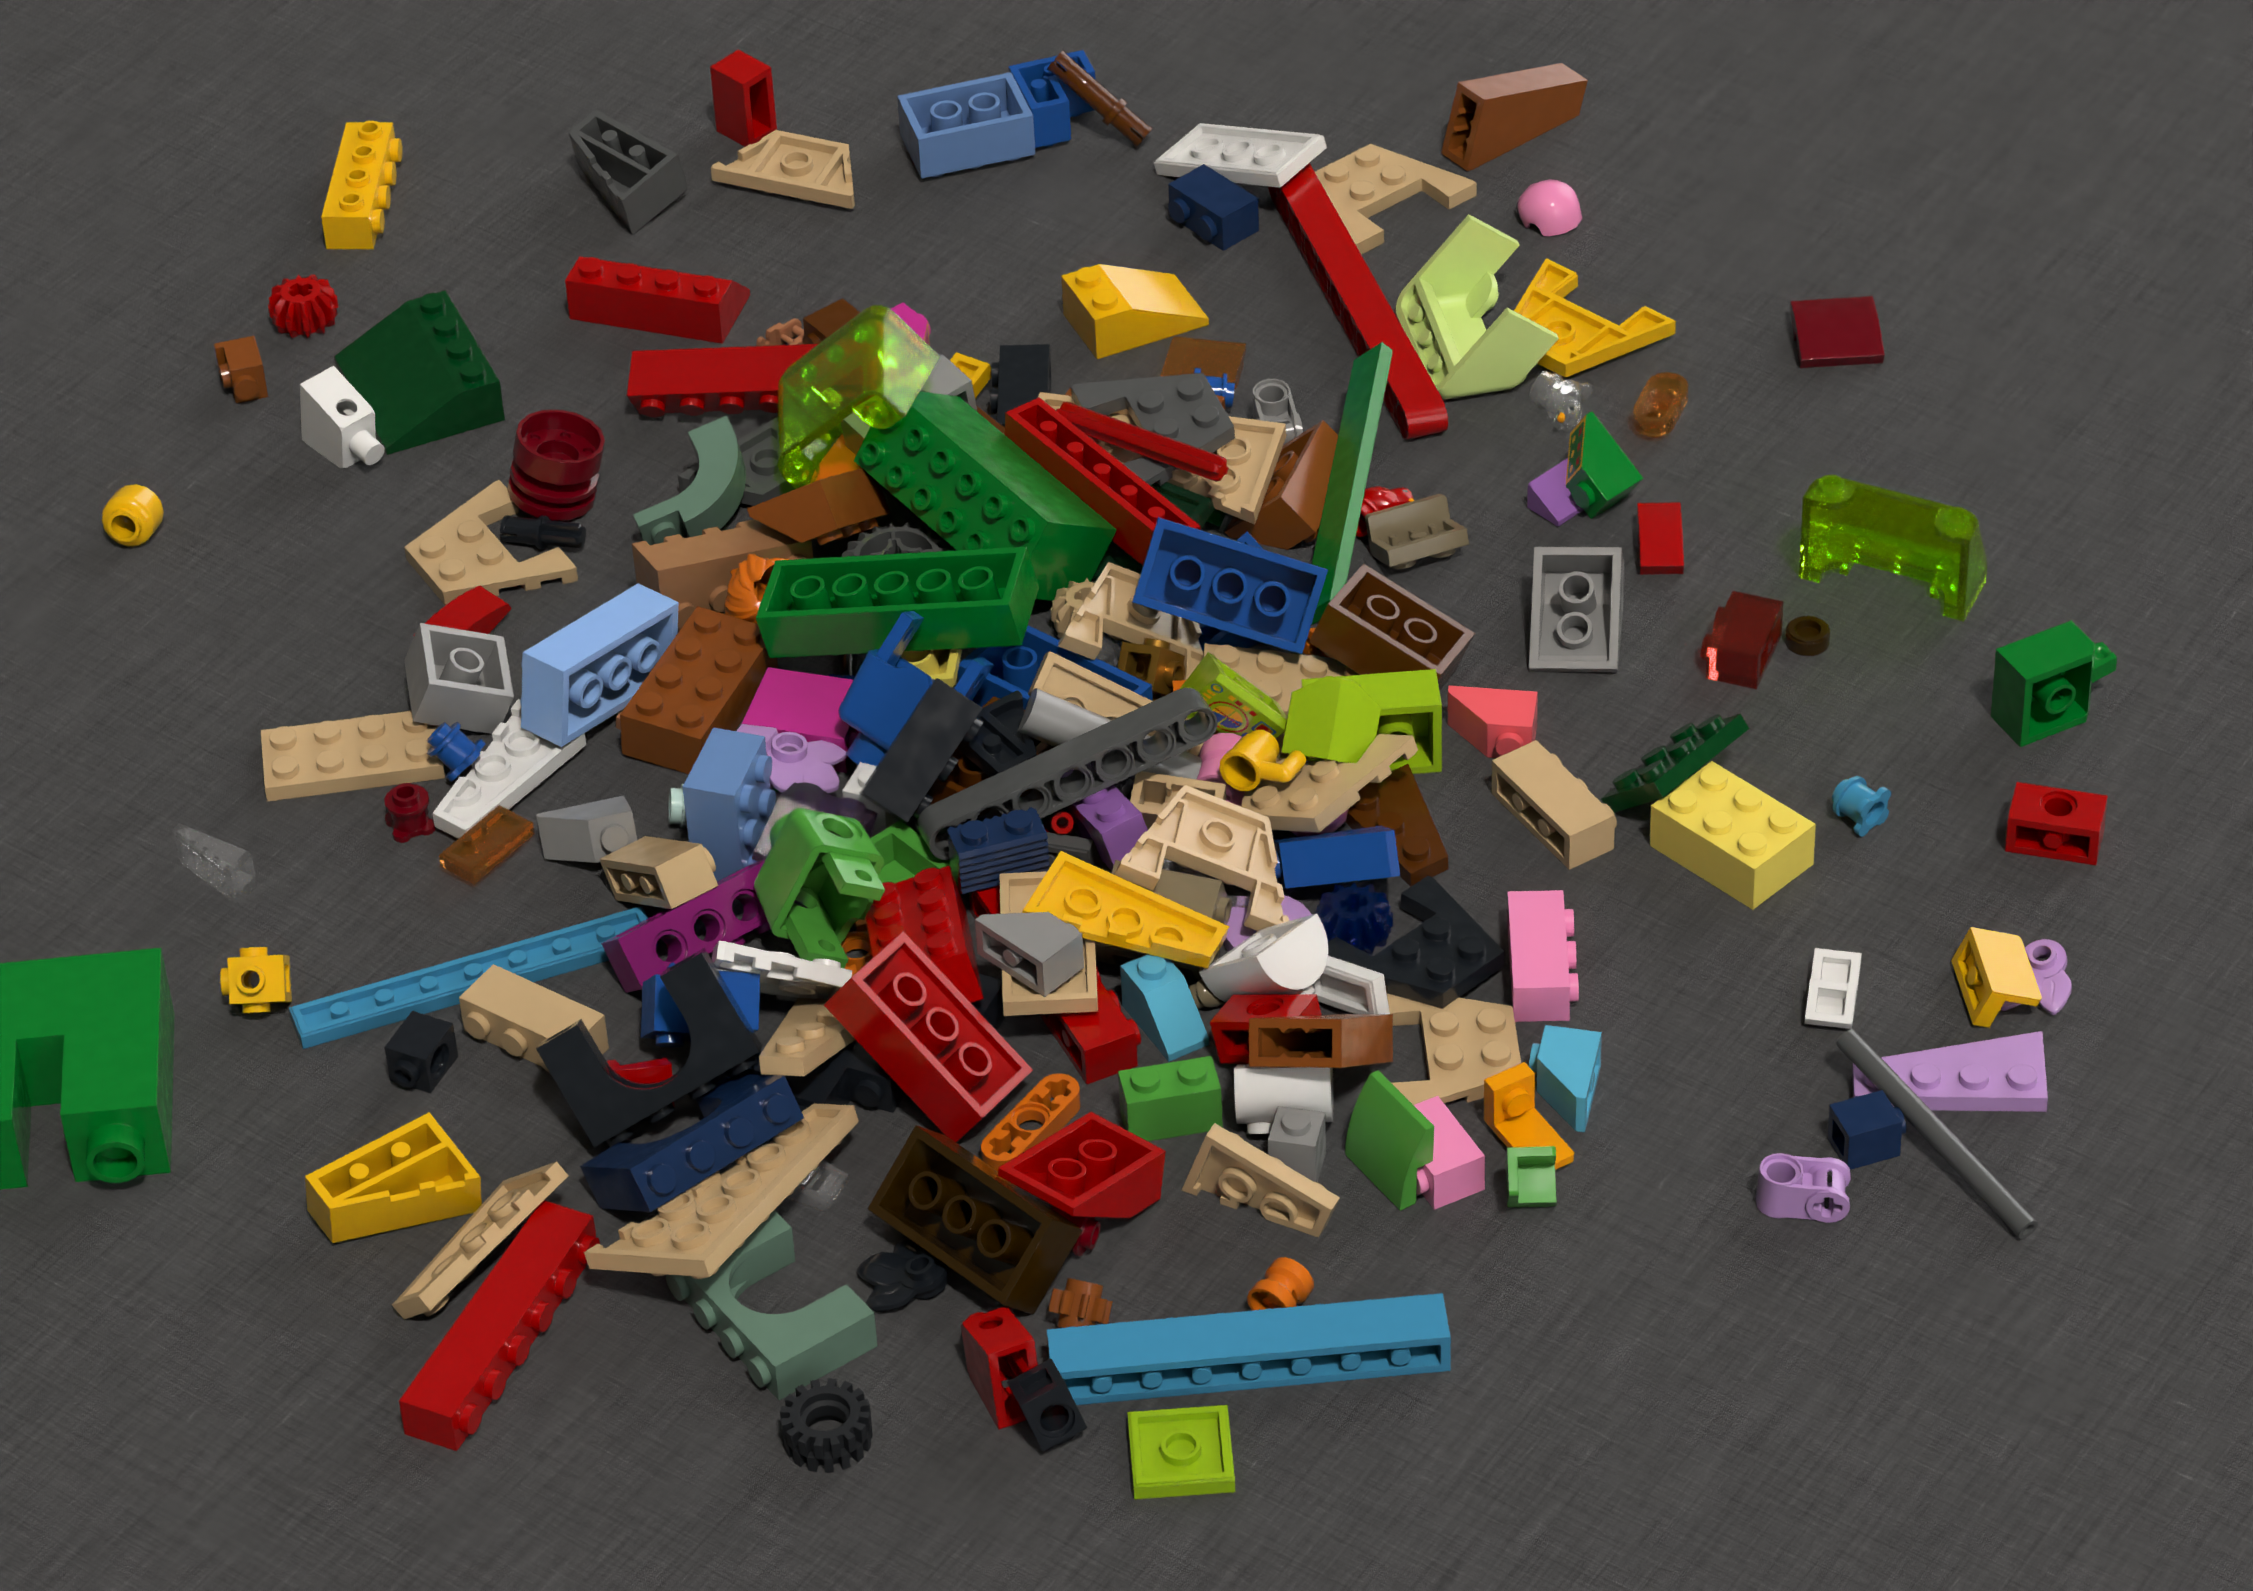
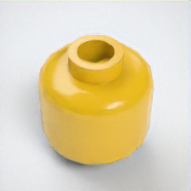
M138 484L126 485L117 490L103 508L101 521L105 532L118 544L128 547L139 546L148 541L162 522L164 510L161 500L149 488Z

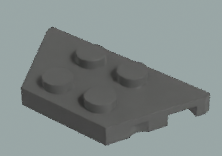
M791 408L737 440L746 468L745 490L740 503L755 506L795 490L812 480L814 471L826 454L822 445L818 443L817 432L814 425H811L809 422L807 411L801 408ZM699 463L678 475L679 488L682 491L695 479Z

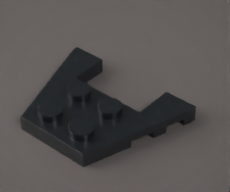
M1429 875L1401 893V909L1422 919L1424 922L1400 939L1395 940L1375 956L1365 953L1338 937L1328 942V956L1384 974L1387 993L1444 1008L1504 967L1505 951Z

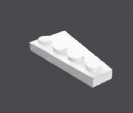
M518 699L511 708L512 716L506 723L500 722L492 733L493 741L485 751H480L481 754L472 763V769L467 776L458 778L432 813L434 826L468 844L586 746L585 733L560 747L521 728V700Z

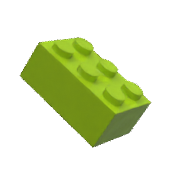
M1436 669L1337 676L1339 678L1355 680L1381 707L1377 735H1413L1418 751L1409 760L1404 759L1403 755L1389 766L1391 771L1409 764L1413 774L1442 772V702ZM1322 678L1301 679L1302 687ZM1306 757V761H1322Z

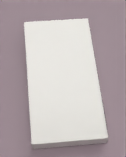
M1200 123L1154 162L1157 175L1181 177L1205 164L1234 183L1281 188L1327 147L1324 136L1320 134Z

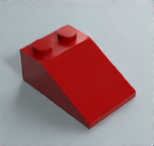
M1089 1112L998 1167L997 1176L1071 1216L1131 1218L1160 1200L1166 1151L1103 1117Z

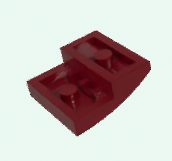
M1873 296L1790 301L1794 341H1797L1800 368L1883 363L1885 356Z

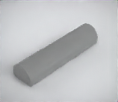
M1035 688L1031 693L1017 732L1056 747L1112 720ZM1146 735L1143 740L1148 739L1151 736ZM1115 750L1106 753L1102 759L1111 756ZM1184 751L1143 772L1197 779L1202 759ZM1135 775L1129 777V779L1134 780Z

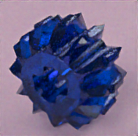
M1355 881L1351 887L1347 888L1335 884L1332 893H1322L1321 900L1317 906V912L1314 913L1318 914L1324 926L1328 942L1338 937L1370 955H1373L1376 946H1386L1387 939L1391 933V927H1393V912H1391V906L1387 900L1386 893H1376L1373 884L1367 885L1364 888L1357 887Z

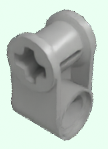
M1265 379L1258 382L1253 388V419L1285 423L1287 436L1284 444L1302 434L1301 418L1299 413L1296 412L1288 384L1279 379Z

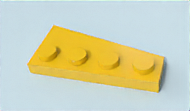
M1063 851L1059 852L1022 913L1049 912L1065 923L1074 925L1082 933V938L1207 969L1224 943L1229 926Z

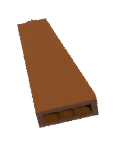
M1563 63L1458 82L1441 154L1466 171L1474 170L1579 116L1588 80Z
M1333 1014L1249 1018V1067L1344 1068L1393 1062V1014Z

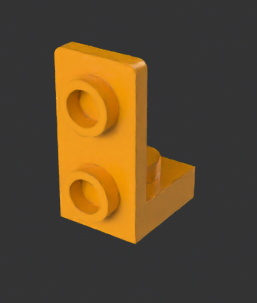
M1525 1062L1484 1079V1121L1507 1148L1556 1147L1555 1170L1574 1161V1151L1535 1108V1073Z

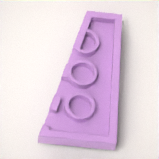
M2042 1031L1881 1057L1931 1110L2047 1112L2048 1094ZM1853 1063V1097L1879 1091Z

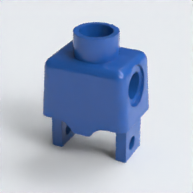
M915 611L902 612L880 649L868 651L839 707V717L859 731L846 752L848 757L857 765L860 762L874 766L878 765L934 680L901 657L924 620V617ZM984 657L972 659L954 689L972 701L994 664Z

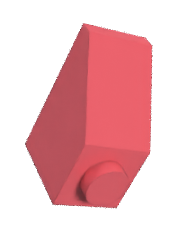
M1449 685L1448 725L1486 757L1498 758L1535 741L1538 692Z

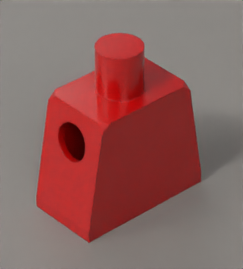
M1001 1307L986 1313L977 1312L970 1315L961 1324L970 1380L999 1430L1026 1421L1010 1387L1004 1388L1001 1382L1007 1380L1004 1374L1013 1379L1038 1366L1034 1338L1009 1308Z

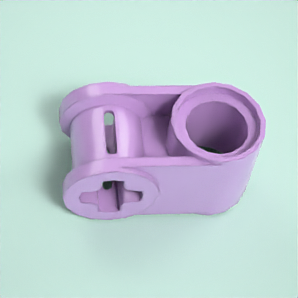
M1783 1153L1766 1156L1761 1161L1756 1192L1757 1208L1761 1213L1773 1218L1809 1219L1825 1223L1842 1220L1848 1215L1850 1210L1849 1197L1845 1194V1187L1848 1186L1851 1180L1850 1168L1845 1162L1832 1157L1813 1158L1791 1156ZM1831 1171L1832 1182L1827 1183V1173ZM1827 1197H1829L1828 1209L1824 1207V1201Z

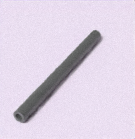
M1849 1029L1841 1034L1836 1042L1838 1048L1879 1091H1884L1892 1105L1901 1109L1904 1117L2020 1239L2031 1235L2038 1226V1222L1854 1029Z

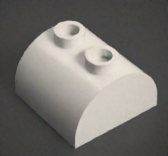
M1316 913L1260 929L1210 964L1208 969L1205 968L1199 973L1208 989L1224 1002H1227L1232 995L1312 994L1315 991L1312 984L1322 975L1328 958V940L1324 926Z
M1238 1064L1234 1068L1237 1124H1247V1134H1269L1278 1106L1324 1112L1325 1122H1333V1068L1249 1067V1064Z

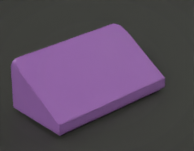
M1568 458L1528 484L1527 508L1556 526L1562 525L1584 510L1575 503L1571 492L1565 486Z

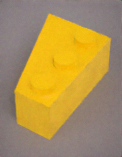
M430 1112L305 1176L307 1211L332 1243L475 1213L482 1205L480 1175Z

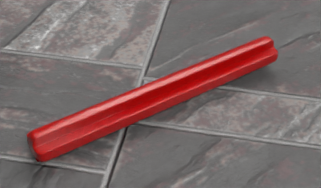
M1063 402L1060 409H1056L1058 413L1089 437L1215 482L1221 481L1223 476L1228 474L1229 467L1227 466L1226 458L1070 402Z

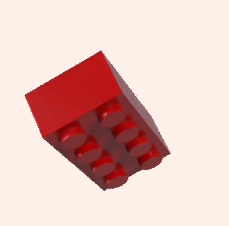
M950 865L940 869H924L914 877L897 883H882L885 892L880 901L873 900V904L866 915L872 957L874 958L904 931L970 1003L984 999L966 909Z

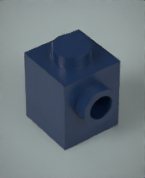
M1883 1090L1829 1105L1827 1139L1840 1160L1845 1162L1850 1170L1900 1156L1902 1135L1906 1133V1121L1901 1109L1893 1107Z

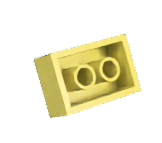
M1711 761L1664 798L1657 800L1651 805L1650 846L1754 910L1814 865L1816 824Z

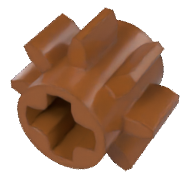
M1067 1278L1065 1290L1053 1288L1048 1311L1060 1314L1057 1327L1095 1325L1097 1322L1108 1324L1113 1301L1101 1298L1104 1286Z

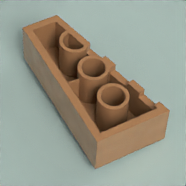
M755 519L738 522L734 529L721 531L718 527L703 529L702 535L683 538L680 534L664 537L663 543L649 545L646 541L632 543L637 584L639 583L679 602L678 632L697 606L719 613L725 612V600L728 595V584L731 579L730 571L739 568V563L746 560L748 554H755L758 557L769 559L787 558L794 560L813 558L812 540L800 543Z

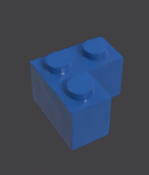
M1084 50L1067 53L1071 59L1096 80L1095 70ZM1057 56L1008 66L1009 72L1012 73L1033 114L1035 148L1053 146L1056 143L1071 140L1070 117L1095 111L1051 71L1047 70Z
M719 971L753 1031H758L760 974ZM656 974L644 981L642 985L641 1038L656 1039L655 1045L659 1047H683L684 1041L691 1042L688 1025L661 980V975Z

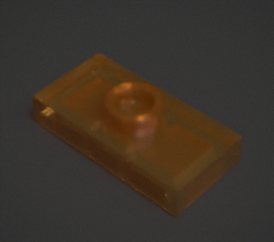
M499 805L439 855L440 866L475 884L534 835L533 822Z

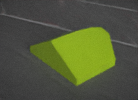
M1326 676L1291 692L1281 753L1290 754L1292 751L1298 750L1308 758L1357 763L1376 738L1381 707L1355 680Z

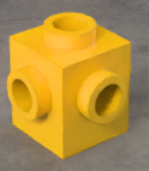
M268 947L239 948L240 957L227 958L228 968H221L220 983L222 995L229 996V1004L242 1005V1013L271 1012L270 1003L292 1002L290 956L268 955ZM254 973H257L259 975L260 981L259 984L255 988H253L250 980L252 975Z

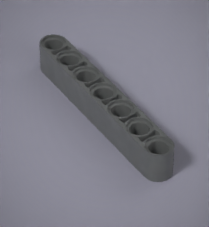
M1183 688L1176 690L928 806L918 818V830L935 857L941 860H950L948 833L936 836L942 829L950 826L957 828L959 824L963 825L973 820L983 822L985 818L1001 817L1003 813L1008 814L1014 810L1022 809L1027 811L1029 807L1035 808L1041 819L1204 743L1215 733L1218 724L1217 717L1201 694L1195 689ZM1193 712H1197L1194 717H1192L1189 720H1185L1188 715H1190ZM1156 731L1152 737L1143 740L1147 734ZM1115 750L1111 756L1102 759L1106 753ZM1074 769L1069 776L1061 778L1065 772ZM1032 789L1028 795L1020 797L1024 791ZM991 808L987 814L978 817L983 810Z

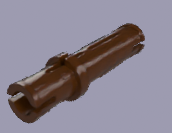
M1064 50L1047 68L1049 72L1051 71L1104 118L1102 122L1105 125H1113L1135 147L1153 129L1126 107L1127 101L1123 98L1118 100L1071 59Z

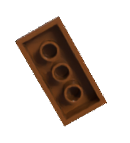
M697 606L620 714L622 754L689 774L713 727L735 731L744 719L767 668L778 669L777 658H769L758 624Z

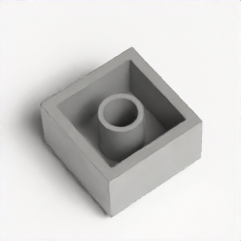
M420 623L404 659L413 722L439 726L444 722L449 726L459 722L461 724L460 729L492 734L500 722L503 723L514 698L504 636Z

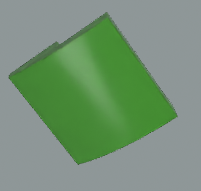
M1377 1070L1369 1075L1356 1101L1348 1127L1345 1155L1401 1211L1416 1203L1417 1169L1433 1161L1434 1125Z

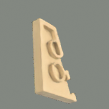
M1216 1123L1213 1124L1205 1136L1181 1190L1196 1196L1200 1190L1221 1196L1220 1204L1237 1209L1241 1203L1259 1209L1266 1220L1318 1238L1327 1226L1340 1197L1328 1191L1323 1185L1306 1178L1286 1166L1281 1160L1269 1156L1244 1141L1239 1135L1227 1131Z

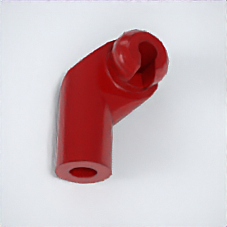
M1060 809L1052 813L1043 823L1046 832L1064 835L1072 830L1074 820L1070 811Z

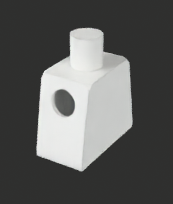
M334 366L300 384L302 440L339 468H348L360 460L367 465H373L381 459L385 448L376 439L375 412L373 408Z

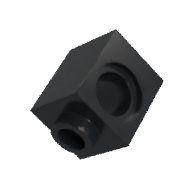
M414 1011L409 1014L384 1047L390 1081L427 1093H432L458 1058L453 1023Z
M1052 1359L1007 1381L1042 1451L1054 1445L1066 1443L1075 1434L1087 1429L1079 1409ZM1055 1405L1052 1409L1043 1412L1046 1408Z

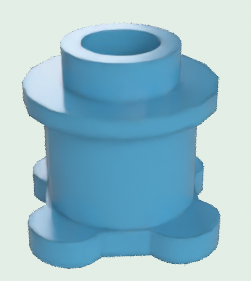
M1861 776L1845 779L1837 785L1833 792V812L1839 817L1847 816L1856 822L1854 832L1863 837L1871 828L1881 825L1889 815L1887 806L1888 800L1891 797V791L1886 787H1880L1875 792L1867 786L1865 779Z

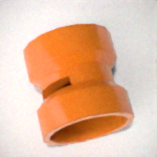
M1279 1257L1266 1270L1265 1279L1256 1282L1247 1296L1248 1305L1252 1311L1297 1307L1296 1304L1303 1303L1312 1293L1314 1281L1309 1271L1302 1264L1287 1257Z

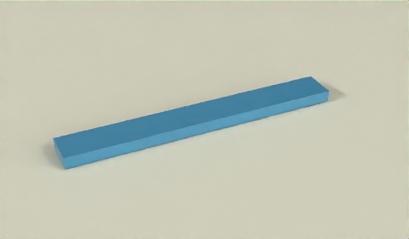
M639 906L289 1007L290 1018L302 1048L306 1049L406 1020L412 1011L426 1014L460 1004L459 997L493 964L527 980L537 982L609 961L601 943L648 919V916L643 906Z

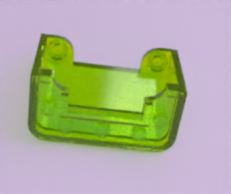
M872 305L866 308L790 365L780 378L778 383L777 466L783 478L795 489L813 483L820 473L819 463L825 457L834 440L843 434L842 420L854 412L869 426L878 429H885L894 425L905 417L940 359V356L894 311L882 305Z
M1825 475L1816 479L1803 496L1799 578L1820 583L1823 573L1830 569L1839 568V574L1848 576L1855 563L1930 582V598L1939 599L1941 596L1944 600L1943 616L1965 621L1986 583L1988 570L1979 522L1972 512L1962 507L1930 501L1841 478L1837 475Z

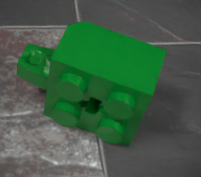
M2072 620L1997 648L1990 717L2019 747L2085 723L2090 709L2092 683L2116 671L2117 656L2103 642L2094 643Z

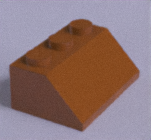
M1322 420L1284 444L1255 525L1233 516L1225 533L1230 538L1239 539L1248 531L1258 544L1286 550L1301 541L1309 543L1318 536L1338 434Z
M862 468L820 479L747 508L751 518L800 543L817 539L819 546L852 535H858L873 529L874 526L879 527L876 519L890 514L879 482Z

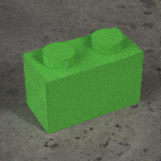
M1212 1056L1118 1071L1120 1113L1125 1130L1146 1141H1154L1209 1132L1214 1123L1223 1128L1221 1086Z

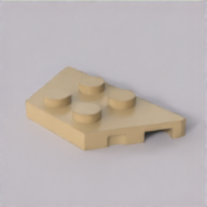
M775 130L762 137L759 142L749 144L738 150V159L727 166L718 161L711 167L712 181L853 209L855 206L849 144Z

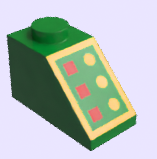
M1591 411L1584 416L1570 433L1565 486L1571 492L1575 503L1584 509L1590 519H1593L1626 498L1644 478L1594 412Z

